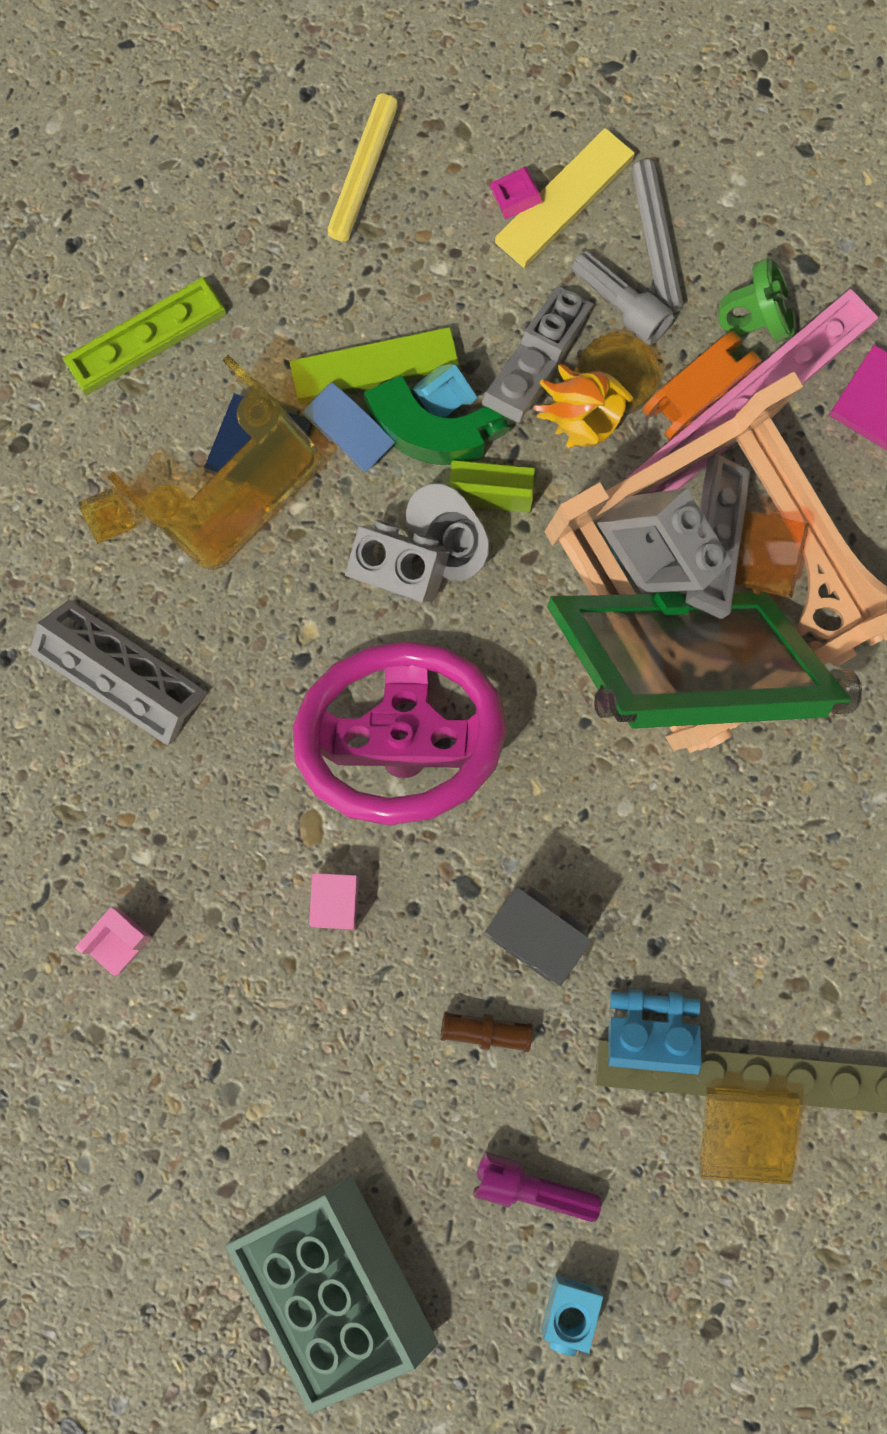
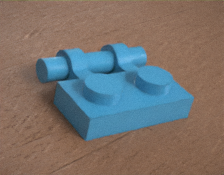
M629 988L628 992H610L609 1008L626 1010V1018L611 1017L608 1066L699 1074L702 1066L700 1025L682 1024V1015L699 1017L700 999L683 998V994L677 992H668L667 996L643 994L642 989ZM642 1012L666 1014V1022L642 1020Z

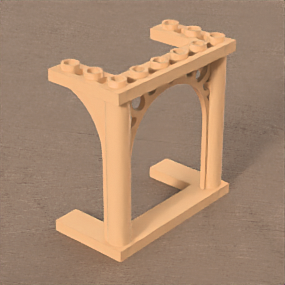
M795 371L755 393L731 420L607 491L599 482L562 503L544 531L552 546L560 542L591 595L636 594L594 522L606 515L625 497L645 494L737 441L795 537L805 560L808 590L803 613L795 627L801 636L811 633L814 637L825 640L826 642L824 643L812 641L807 644L824 665L831 662L834 667L855 657L857 653L854 647L867 640L868 644L872 646L882 640H887V586L865 568L846 544L772 421V418L804 387ZM825 583L828 595L833 592L836 599H821L818 593L820 586ZM821 608L835 611L841 618L840 628L835 631H827L820 628L813 620L815 611ZM647 611L601 612L649 694L698 692L699 684L707 674L717 676L720 682V691L731 690L730 678L736 674H740L745 678V685L743 686V683H740L734 690L784 688L793 683L797 687H804L813 682L796 659L792 662L789 661L788 655H793L784 643L768 655L748 663L736 665L712 664L695 659L674 647L659 632ZM667 655L673 658L672 662H670ZM772 657L779 661L777 669H772L769 665V660ZM683 666L690 667L694 672L688 681L687 689L682 682L687 677L683 676L678 670ZM761 671L766 677L759 681ZM743 722L669 727L672 733L665 736L673 751L687 748L688 752L692 753L707 747L710 749L733 736L731 729Z

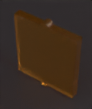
M745 510L735 584L752 588L755 594L767 592L792 598L809 523L782 518L779 512H772L768 515Z

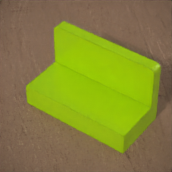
M452 460L448 486L456 489L466 499L471 508L530 513L533 501L535 468Z

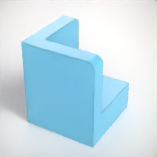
M456 364L440 365L410 388L413 397L423 409L443 418L462 404H472L478 400Z

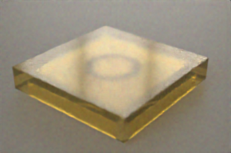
M707 1087L699 1165L701 1179L792 1184L800 1107L798 1094L793 1092Z

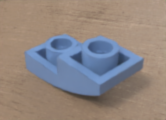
M332 382L301 411L327 440L334 442L362 472H367L395 443L364 410Z

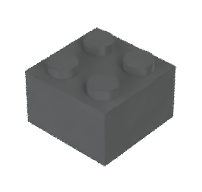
M528 886L525 891H522L516 887L483 935L554 986H561L592 942L591 939L584 935L588 928L568 913L562 914L560 917L547 908L551 901L534 888Z

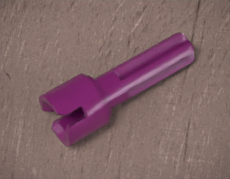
M489 1152L483 1154L476 1173L481 1183L480 1186L475 1187L473 1190L475 1198L508 1208L518 1200L589 1222L597 1221L602 1206V1201L598 1195L526 1174L521 1162Z

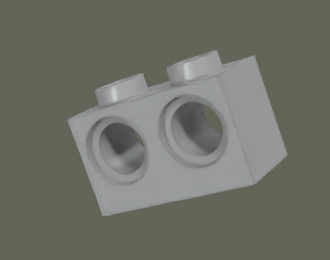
M375 520L374 525L358 526L345 576L422 603L436 600L450 553L448 550L437 547L439 540L418 533H414L413 539L398 534L399 526L380 520ZM378 541L382 543L386 551L385 559L381 564L375 560L373 555V548ZM415 555H419L425 563V571L421 577L416 576L412 571L411 563Z

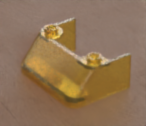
M229 355L222 361L235 381L248 393L238 405L237 419L243 430L252 438L203 488L190 499L180 488L174 485H161L143 499L114 472L107 477L200 567L207 570H217L224 567L317 473L321 463L320 453L313 441L280 404Z

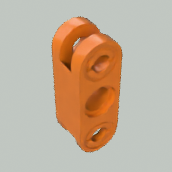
M735 331L727 333L654 394L643 407L642 412L648 418L662 412L672 423L665 432V437L669 441L761 365L762 359L754 351L748 353L738 362L734 359L732 354L743 341Z

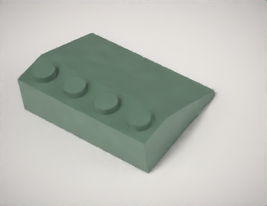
M352 1175L314 1194L225 1245L309 1414L416 1369L439 1344Z

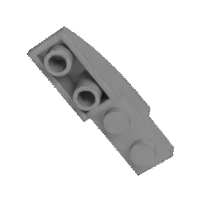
M557 285L524 331L520 345L485 392L482 405L520 423L527 411L533 409V406L536 405L545 391L539 382L542 379L548 382L551 381L558 369V365L562 363L592 309L593 303Z

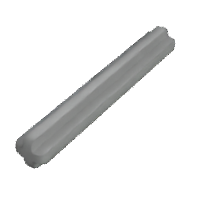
M651 159L639 160L634 163L632 174L657 298L671 309L673 313L681 310L683 300L655 163Z

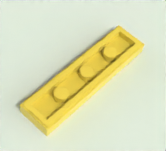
M604 128L540 192L542 203L519 213L496 235L495 243L525 269L633 161L635 153L609 130Z

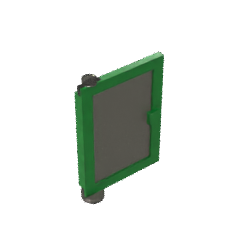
M680 592L550 596L547 608L598 689L594 699L597 715L600 718H611L614 716L617 722H628L632 729L827 718L830 712L834 714L853 713L861 702L862 687L857 674L851 669H834L829 672L767 592H733L731 613L723 619L685 603L687 593Z

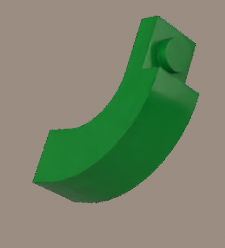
M402 375L364 392L366 408L371 418L395 442L392 446L413 459L429 464L451 465L452 460L472 462L483 458L485 445L483 440L486 438L488 441L499 439L507 434L510 427L513 426V420L486 406L459 418H443L433 415L417 403Z

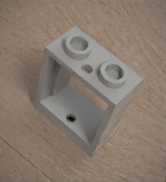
M687 488L627 496L597 522V525L641 593L704 590L732 563V560ZM699 528L703 530L702 537H699L698 535Z

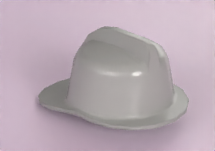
M428 484L418 489L409 499L406 509V524L412 538L414 533L433 537L439 540L437 547L450 551L443 577L449 580L464 581L475 576L484 567L489 555V538L485 525L475 514L466 499L456 489L445 484Z

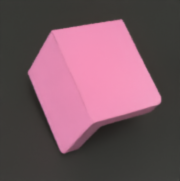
M312 873L309 925L313 928L356 930L359 878L355 875Z
M110 907L78 943L76 949L82 954H90L112 975H120L150 941L152 936L122 909Z

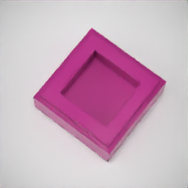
M526 166L489 183L492 194L505 220L542 203L540 193Z

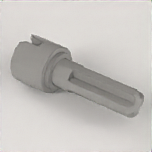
M584 252L576 257L572 265V271L623 313V325L648 346H651L666 333L675 318L671 309L650 292L638 294L589 252Z

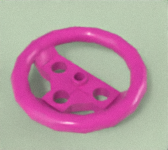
M411 641L370 646L333 664L306 691L292 725L295 764L313 794L348 818L388 826L431 820L470 800L496 770L507 735L502 698L478 665L446 647ZM385 670L383 702L360 719L337 718L327 711L328 706L348 685L374 672ZM429 671L438 672L462 686L475 704L477 713L468 720H445L429 705ZM404 702H411L416 705L415 708L408 712L395 710L399 704ZM356 737H366L369 739L368 743L362 747L354 748L348 746V743ZM443 738H450L456 741L448 749H439L434 746L438 740ZM322 756L337 765L385 766L388 773L398 778L413 777L421 772L424 767H453L460 769L451 779L424 793L389 798L359 792L333 775Z

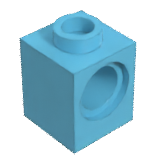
M559 1275L554 1276L541 1327L544 1341L550 1342L549 1348L569 1356H575L577 1350L585 1353L590 1352L603 1300L599 1287ZM573 1307L582 1311V1320L576 1327L565 1328L558 1323L559 1316L563 1310Z

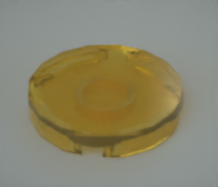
M625 333L606 334L594 339L583 350L577 365L580 373L602 371L610 374L631 394L633 400L631 402L626 400L623 415L640 410L652 397L659 380L658 362L652 349L639 338Z

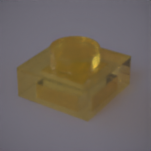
M117 486L78 502L79 510L97 544L136 528L135 521Z

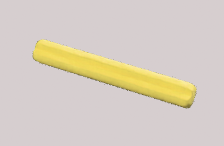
M380 93L376 97L328 225V235L334 240L340 242L349 240L398 108L397 99L393 95Z

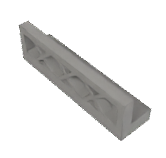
M71 600L66 601L37 623L30 649L32 655L167 746L178 737L184 718L204 700L207 691ZM69 617L83 626V630L69 629L61 624V622ZM95 643L109 644L117 649V653H104L96 647ZM130 666L144 667L151 672L152 677L139 676L131 671ZM165 689L178 690L188 698L180 704L168 696Z

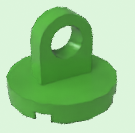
M769 258L753 263L754 284L732 291L720 301L718 307L720 326L723 330L727 332L735 331L738 335L767 326L772 338L777 343L794 337L796 333L795 314L792 308L786 309L785 302L789 298V291L778 264ZM737 307H743L748 309L750 313L745 317L736 318L731 316L729 311Z

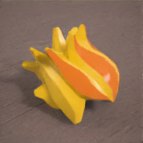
M559 364L558 369L564 382L555 384L544 379L539 382L552 396L554 402L534 405V410L545 412L537 414L536 418L550 420L558 424L555 434L565 433L569 437L566 443L568 448L596 446L613 434L625 411L626 400L631 402L633 397L608 373L602 371L580 373L578 367L572 371L567 366Z

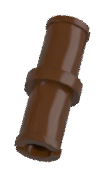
M444 1011L440 1040L479 1044V1049L489 1050L490 1046L529 1052L533 1027L532 1023L524 1024L495 1020L491 1014H484L483 1018L451 1014Z

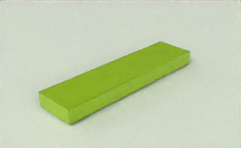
M203 276L62 358L83 393L87 396L227 314L222 303Z
M450 327L289 361L299 404L311 402L330 382L335 384L345 394L370 390L400 375L403 376L405 382L422 379L440 365L456 364L459 369Z

